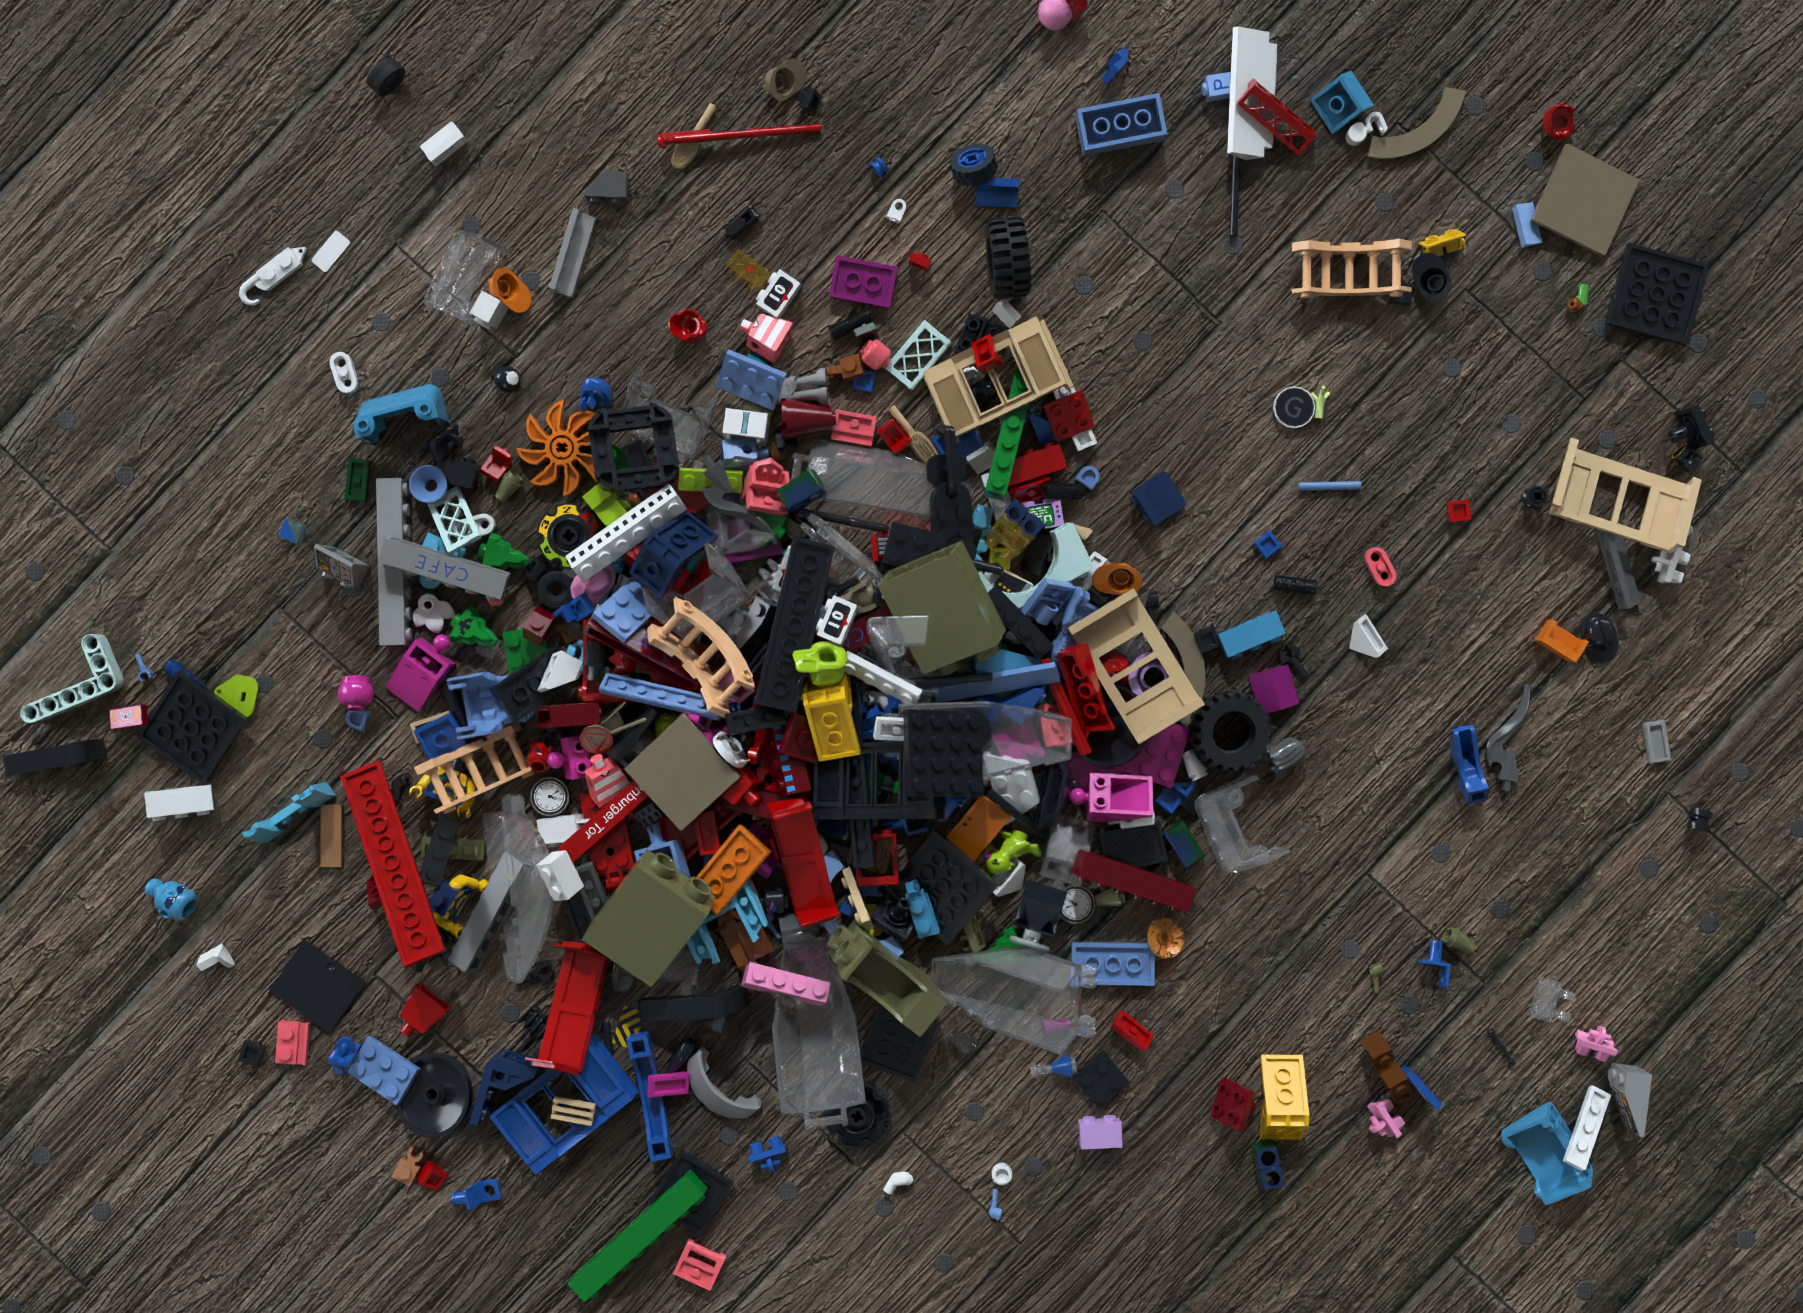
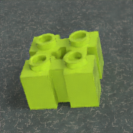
M599 484L582 496L606 527L633 509L626 500L618 498L620 493L604 491Z

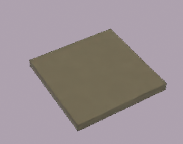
M1566 144L1530 221L1600 256H1605L1639 183V179L1570 144Z
M684 713L624 768L680 831L741 777L735 768L720 755L713 744Z

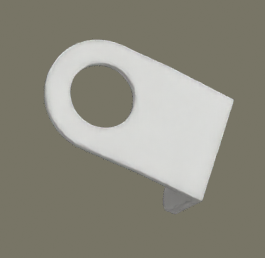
M896 199L892 203L886 219L899 224L906 210L905 201ZM898 202L902 203V210H897L895 204Z

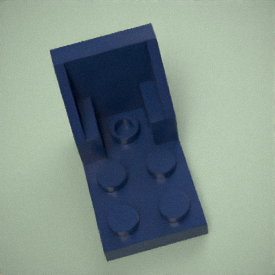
M686 510L649 535L642 544L629 573L657 596L663 598L687 570L692 558L716 542L719 535Z
M508 1049L495 1054L486 1063L469 1124L478 1126L482 1120L485 1121L486 1117L490 1115L493 1106L490 1101L492 1096H495L497 1089L507 1090L534 1078L542 1068L532 1066V1061L525 1060V1057L538 1058Z

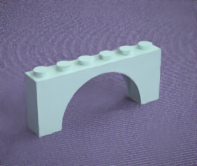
M1067 522L1050 531L1053 542V559L1044 578L1072 583L1071 580L1076 577L1081 579L1089 575V571L1094 566L1074 524ZM977 570L988 592L993 585L984 577L982 571ZM1038 584L1022 592L1003 593L1020 608L1024 606L1027 599L1038 587Z

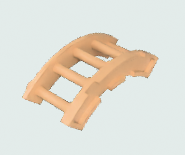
M1394 239L1375 241L1373 245H1361L1360 242L1341 243V246H1330V242L1312 240L1292 243V251L1300 252V256H1303L1302 288L1292 289V293L1300 294V298H1312L1313 295L1367 296L1390 294V297H1401L1405 292H1412V287L1401 286V254L1405 250H1412V241ZM1390 252V255H1392V286L1378 288V257L1380 253ZM1313 254H1320V258H1322V288L1311 287V256ZM1332 254L1343 255V258H1345V289H1330V257H1332ZM1356 254H1367V257H1369V288L1353 289L1354 257H1356Z
M675 597L673 599L675 614L663 627L651 624L647 628L649 644L659 648L671 657L673 655L677 656L683 662L682 667L693 679H698L702 685L700 691L705 699L707 711L725 718V714L730 713L728 699L741 686L751 690L755 688L753 675L741 652L729 636L712 619L694 607L689 601H683ZM684 618L695 625V627L683 640H680L669 632ZM703 632L713 643L699 657L689 645ZM719 649L727 662L714 675L706 665V662ZM731 670L734 682L723 692L720 681Z
M519 722L501 729L498 733L486 736L487 741L485 742L483 739L456 749V751L443 754L414 767L417 775L426 773L427 776H430L443 806L434 810L435 814L441 811L447 814L456 810L455 805L519 776L525 779L534 774L531 767L528 766L515 738L517 737L516 732L522 730ZM503 738L505 742L508 741L521 771L508 777L493 748L495 747L494 743ZM481 748L483 751H486L499 778V781L489 786H485L472 758L474 756L472 752ZM459 758L465 761L478 789L468 795H465L452 767L454 765L452 761ZM437 767L445 770L458 798L457 800L450 801L437 773L439 771Z

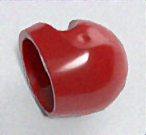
M1111 650L1099 657L1110 678L1128 667L1126 655L1118 651ZM1129 674L1116 681V684L1126 686Z

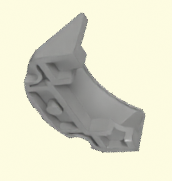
M701 1046L687 1061V1072L690 1074L689 1083L696 1097L708 1109L721 1116L739 1119L751 1116L761 1107L762 1101L756 1095H753L751 1098H744L740 1095L735 1101L730 1100L709 1081L706 1075V1071L710 1068L707 1064L709 1051Z

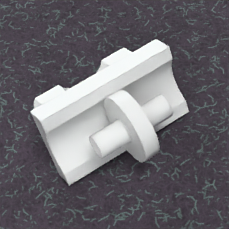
M1678 547L1671 554L1661 551L1659 557L1653 556L1651 561L1656 563L1655 571L1660 572L1657 582L1681 583L1684 573L1675 570L1677 563L1687 565L1691 555L1682 551V547Z

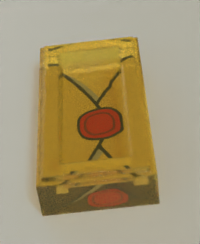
M740 249L736 250L726 264L729 269L759 291L772 275L771 272Z

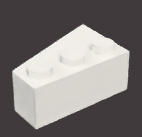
M211 784L147 791L144 793L147 818L152 817L153 821L166 820L167 815H174L175 818L188 817V813L196 812L197 816L210 814V810H214Z

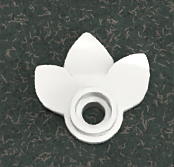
M427 593L419 598L418 608L413 613V621L416 627L426 624L430 631L440 633L443 628L444 619L453 618L455 612L448 602L440 601L435 595ZM430 601L432 603V607H426L425 602Z

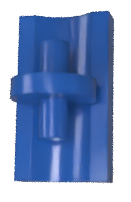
M348 1036L341 1037L336 1043V1048L328 1058V1064H333L332 1072L344 1075L360 1051L361 1044H355L354 1040Z
M780 1136L769 1139L771 1150L764 1151L761 1141L750 1144L751 1156H748L750 1163L756 1164L767 1160V1162L760 1164L761 1169L769 1168L771 1174L775 1173V1166L782 1164L780 1158L775 1160L773 1158L789 1153Z

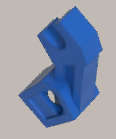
M879 886L859 887L862 898L868 895L882 897L883 893L878 891ZM849 891L840 911L854 918L857 909L856 907L852 908L848 902V896L851 895Z

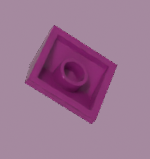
M1288 664L1248 675L1254 699L1257 700V703L1263 705L1265 713L1299 704Z

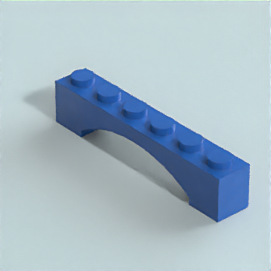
M650 1030L629 1034L626 1040L643 1106L650 1161L668 1159L672 1157L674 1148L663 1096L653 1098L647 1096L648 1075L659 1074Z

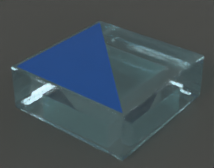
M285 517L278 536L299 544L307 525Z

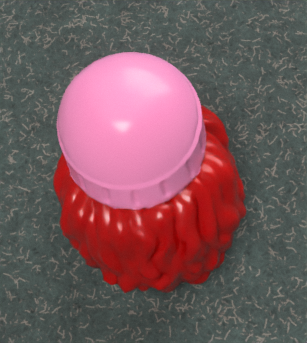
M1043 0L1038 8V17L1044 27L1052 31H1058L1063 29L1070 21L1078 19L1081 13L1086 10L1088 2L1087 0Z

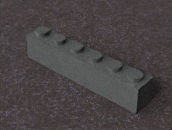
M504 851L494 873L489 878L485 890L481 893L475 909L471 912L470 919L463 928L457 944L452 949L448 960L464 973L479 972L534 866L533 863L517 852Z

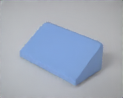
M1533 202L1518 204L1512 207L1521 248L1543 243L1539 225L1530 221L1535 211Z

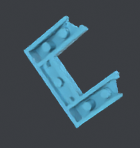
M327 782L311 785L302 794L293 796L291 798L293 803L270 819L254 823L251 830L243 832L242 835L255 842H270L285 831L283 826L294 819L292 816L295 813L299 812L301 814L310 807H320L336 796V794Z
M750 879L720 915L717 916L710 909L708 916L687 941L697 964H700L702 959L711 958L712 964L720 962L706 923L731 909L736 908L753 943L758 941L759 937L757 934L762 926H768L762 905Z

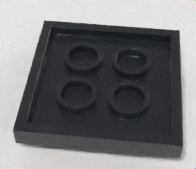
M878 1003L857 1061L915 1083L937 1023L932 1022L923 1035L919 1037L903 1025L883 1005Z
M681 1149L648 1204L652 1205L691 1169L706 1185L707 1190L704 1194L706 1197L699 1205L693 1204L689 1208L691 1211L683 1219L679 1217L676 1221L701 1236L734 1181Z

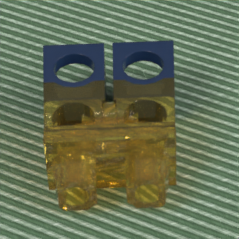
M1013 499L994 526L989 530L988 533L990 535L984 544L992 550H995L1000 543L1003 544L1006 548L1000 554V557L1009 563L1016 556H1020L1047 524L1034 513H1030L1031 511L1017 499Z

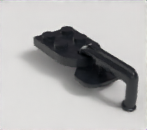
M937 424L935 433L939 436H945V454L933 455L926 463L927 480L936 487L930 497L931 531L941 535L946 542L954 538L974 542L972 499L968 489L961 484L967 476L966 459L963 455L956 453L955 428L946 424Z
M893 521L891 523L882 563L900 567L962 541L976 570L994 575H1002L1004 573V568L997 562L988 563L976 560V546L969 540L954 538L946 542L936 532Z

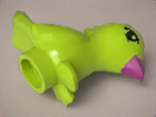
M1012 830V833L1002 832L1001 837L1004 839V842L998 852L982 855L986 861L988 871L999 875L1011 870V866H1014L1010 859L1020 857L1025 853H1031L1040 857L1042 853L1038 844H1030L1026 841L1027 834L1018 830Z

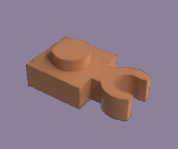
M412 1146L407 1151L408 1159L405 1157L400 1159L391 1176L408 1186L413 1183L421 1167L416 1162L420 1161L425 1154V1151L422 1150L419 1156H415L413 1154L415 1146Z

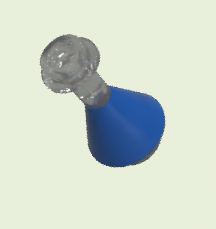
M1065 1054L1051 1065L1037 1066L1036 1063L1030 1065L1032 1078L1036 1077V1079L1041 1074L1054 1073L1072 1078L1073 1074L1078 1073L1075 1057H1070L1069 1054Z

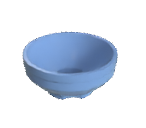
M425 465L413 472L409 481V487L412 495L417 500L424 503H434L445 496L448 489V480L444 472L438 467ZM430 480L437 482V489L433 492H429L426 489V484Z

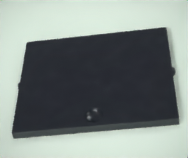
M305 939L290 961L285 964V968L269 991L322 1029L331 1033L345 1011L350 1008V1004L366 982Z

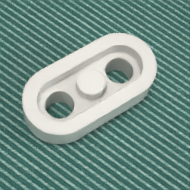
M343 352L333 354L330 358V367L337 388L347 394L355 392L359 386V381L351 357ZM345 360V366L340 367V361ZM347 380L352 382L349 387L346 386Z
M488 514L473 516L481 536L491 534L494 531L496 523L492 516ZM487 521L489 525L484 529L482 523ZM456 522L453 532L460 534L464 524ZM468 526V533H466L464 536H468L473 533L470 526Z

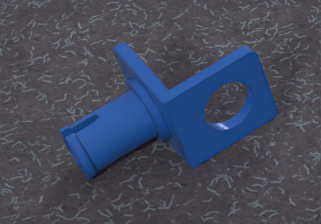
M910 819L883 820L884 826L892 825L884 828L885 830L895 831L904 829L907 836L932 829V825L912 829Z
M1430 940L1428 959L1418 960L1417 963L1441 967L1439 988H1448L1451 964L1441 961L1444 942Z
M498 1179L478 1181L462 1192H454L451 1196L454 1206L466 1204L468 1211L483 1202L502 1198ZM487 1185L494 1187L495 1194L493 1196L487 1194Z

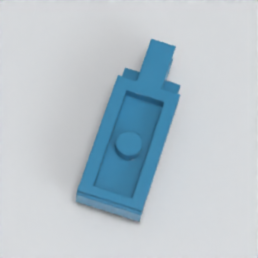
M917 879L905 883L907 889L905 895L911 902L909 910L919 939L938 934L940 929L928 893H925L924 889H920Z

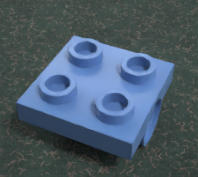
M1044 578L1038 584L1033 594L1027 599L1021 611L1025 616L1033 617L1038 623L1048 625L1056 617L1076 588L1072 583Z

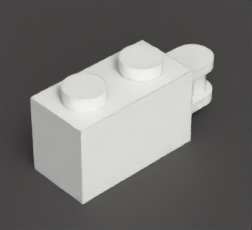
M582 813L538 819L537 827L540 845L548 844V848L560 846L561 842L567 840L590 818L584 819V814Z

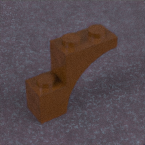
M1378 1030L1362 1039L1361 1043L1364 1051L1379 1073L1395 1106L1408 1104L1411 1099L1415 1098L1411 1085L1380 1031Z

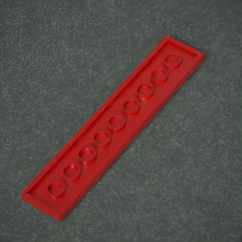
M378 760L341 775L343 787L403 967L407 968L445 952L446 950L382 762Z

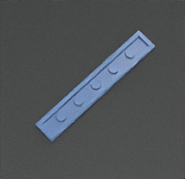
M1051 662L992 673L993 681L932 685V691L937 703L1060 682V675L1056 663Z
M608 672L605 673L599 687V692L606 695L687 714L699 715L700 717L717 721L721 717L707 711L705 699L699 693Z

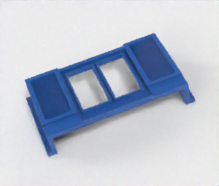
M595 1033L590 1038L583 1070L579 1071L578 1075L568 1074L590 1103L596 1104L592 1126L569 1122L572 1128L555 1140L525 1102L541 1088L553 1102L554 1097L557 1095L548 1083L562 1073L553 1070H547L500 1108L495 1109L489 1116L535 1175L632 1101L636 1094L640 1092ZM558 1104V1106L566 1107L564 1104ZM561 1112L562 1114L573 1116L572 1114Z

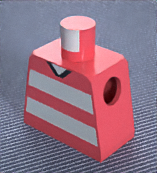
M760 314L755 323L744 319L739 330L748 334V348L770 362L775 363L791 336L793 323Z
M597 754L590 759L592 767L585 771V777L590 797L600 808L628 786L630 781L611 757L603 759L601 754Z

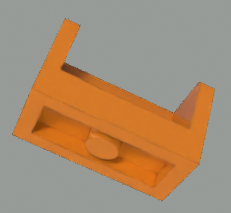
M1554 619L1547 620L1534 641L1567 662L1576 663L1589 641L1579 639L1556 625L1557 621Z

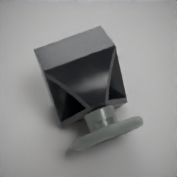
M1027 879L1014 925L1025 928L1023 938L1010 936L1009 940L1048 953L1050 948L1038 943L1041 934L1054 938L1067 892Z

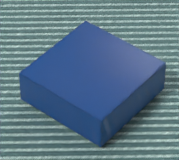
M864 370V376L853 379L852 390L872 394L876 372Z
M1270 530L1252 543L1264 559L1269 558L1282 547Z

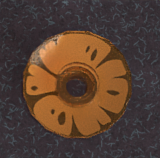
M1160 917L1149 926L1147 939L1151 951L1163 959L1173 958L1180 953L1184 944V932L1174 919Z

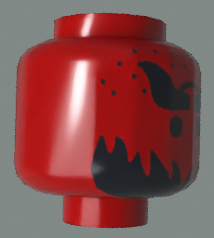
M545 741L534 742L528 750L526 758L528 766L536 772H544L551 769L548 764V756L556 752L555 748Z

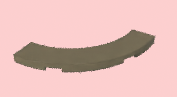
M1445 87L1440 102L1431 117L1413 131L1393 137L1372 136L1367 158L1389 160L1409 156L1432 144L1454 121L1461 108L1466 91Z
M1172 612L1160 629L1165 631L1178 649L1182 659L1183 671L1198 696L1203 699L1206 678L1203 655L1190 628L1175 612ZM1192 713L1178 720L1186 728H1188V724L1192 723L1193 719L1190 718Z

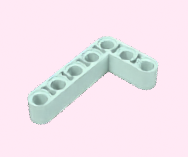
M88 634L83 637L81 642L94 677L25 705L20 712L23 721L27 723L42 722L122 688L124 685L122 673L110 644L104 635ZM94 639H96L98 643L96 648L92 646V641ZM101 658L105 659L104 667L100 665ZM109 677H112L113 679V685L111 687L108 684ZM90 685H93L94 687L93 694H90L89 692ZM71 693L75 695L74 702L70 700ZM52 701H54L56 704V708L54 710H52L51 708ZM33 709H35L37 713L35 718L32 716Z

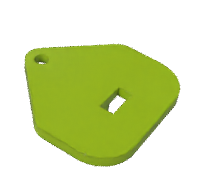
M235 675L218 686L214 693L243 715L249 717L254 712L259 685L252 677ZM243 692L246 693L245 701H241L242 698L244 697Z

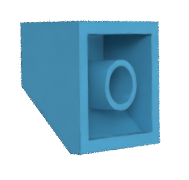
M1352 71L1341 74L1309 99L1332 134L1374 106Z

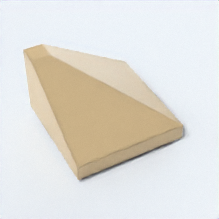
M1074 524L1081 541H1085L1093 532L1090 528Z

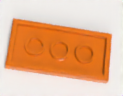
M742 824L738 825L697 875L698 878L710 886L711 894L716 897L711 910L717 916L724 911L771 854V851Z

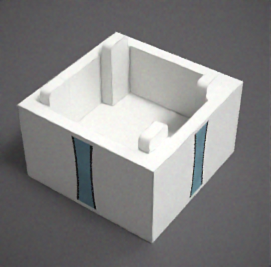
M726 408L723 425L724 439L755 440L758 449L767 447L770 426L768 413Z

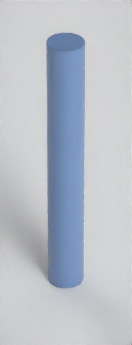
M1361 481L1298 482V491L1361 489Z

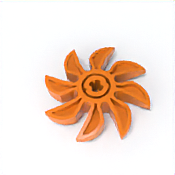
M565 400L555 403L548 411L546 422L552 429L550 436L543 430L532 414L527 419L526 429L530 439L535 442L544 443L545 449L530 450L516 447V450L521 459L529 464L541 465L550 459V464L530 481L535 485L546 486L553 484L559 479L561 467L564 466L563 496H568L577 490L582 480V475L576 467L577 461L587 469L596 481L592 455L583 453L585 446L590 447L589 432L578 438V433L590 422L596 413L591 411L574 413L569 417L568 427L564 431ZM562 444L568 445L566 452L560 451V449H563L561 448Z

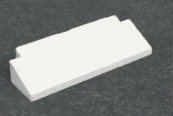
M1238 26L1233 27L1227 153L1250 160L1264 157V149L1272 148L1273 134L1239 106L1237 101L1248 90V83L1253 78L1275 96L1277 44L1269 43L1270 32ZM1251 94L1245 103L1249 107L1258 106V98ZM1271 109L1261 110V117L1265 120L1274 119V112Z

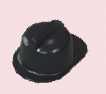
M1435 253L1421 254L1416 258L1412 266V274L1421 296L1430 302H1438L1446 298L1451 291L1452 281L1442 258Z
M1594 613L1587 616L1581 624L1582 638L1589 641L1585 648L1586 652L1594 661L1607 662L1616 655L1618 650L1616 629L1606 615Z

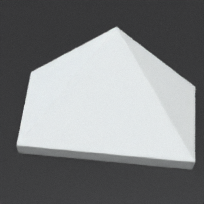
M1366 614L1354 622L1349 649L1374 658L1379 657L1388 649Z
M1018 858L1010 859V862L1014 864V866H1011V870L991 876L999 884L993 892L996 896L1000 897L1022 889L1026 866Z

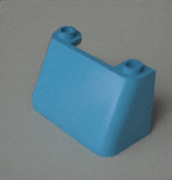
M427 384L363 402L353 424L356 439L369 444L380 442V433L382 430L387 429L386 418L415 411L416 415L422 420L435 419L438 425L450 423L441 390L435 385Z
M1547 1102L1504 1128L1501 1134L1503 1144L1511 1149H1517L1536 1179L1534 1192L1538 1199H1542L1545 1205L1591 1188L1593 1168L1590 1161H1588L1585 1171H1580L1563 1162L1572 1132L1552 1102Z

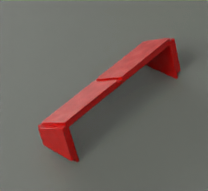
M801 798L766 803L794 911L801 928L804 929L834 920V917L839 916L840 913L836 907L811 810L813 809L809 801L803 802Z
M563 941L562 944H554L556 947L565 949L539 1056L538 1059L525 1057V1060L532 1061V1066L578 1075L579 1071L583 1070L595 1021L594 1012L598 1009L610 959L589 944Z

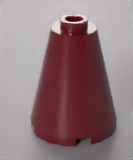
M781 398L782 440L831 430L832 425H836V412H832L831 408Z

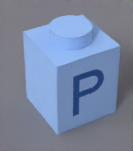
M1231 72L1206 76L1201 89L1203 96H1206L1207 102L1230 98Z

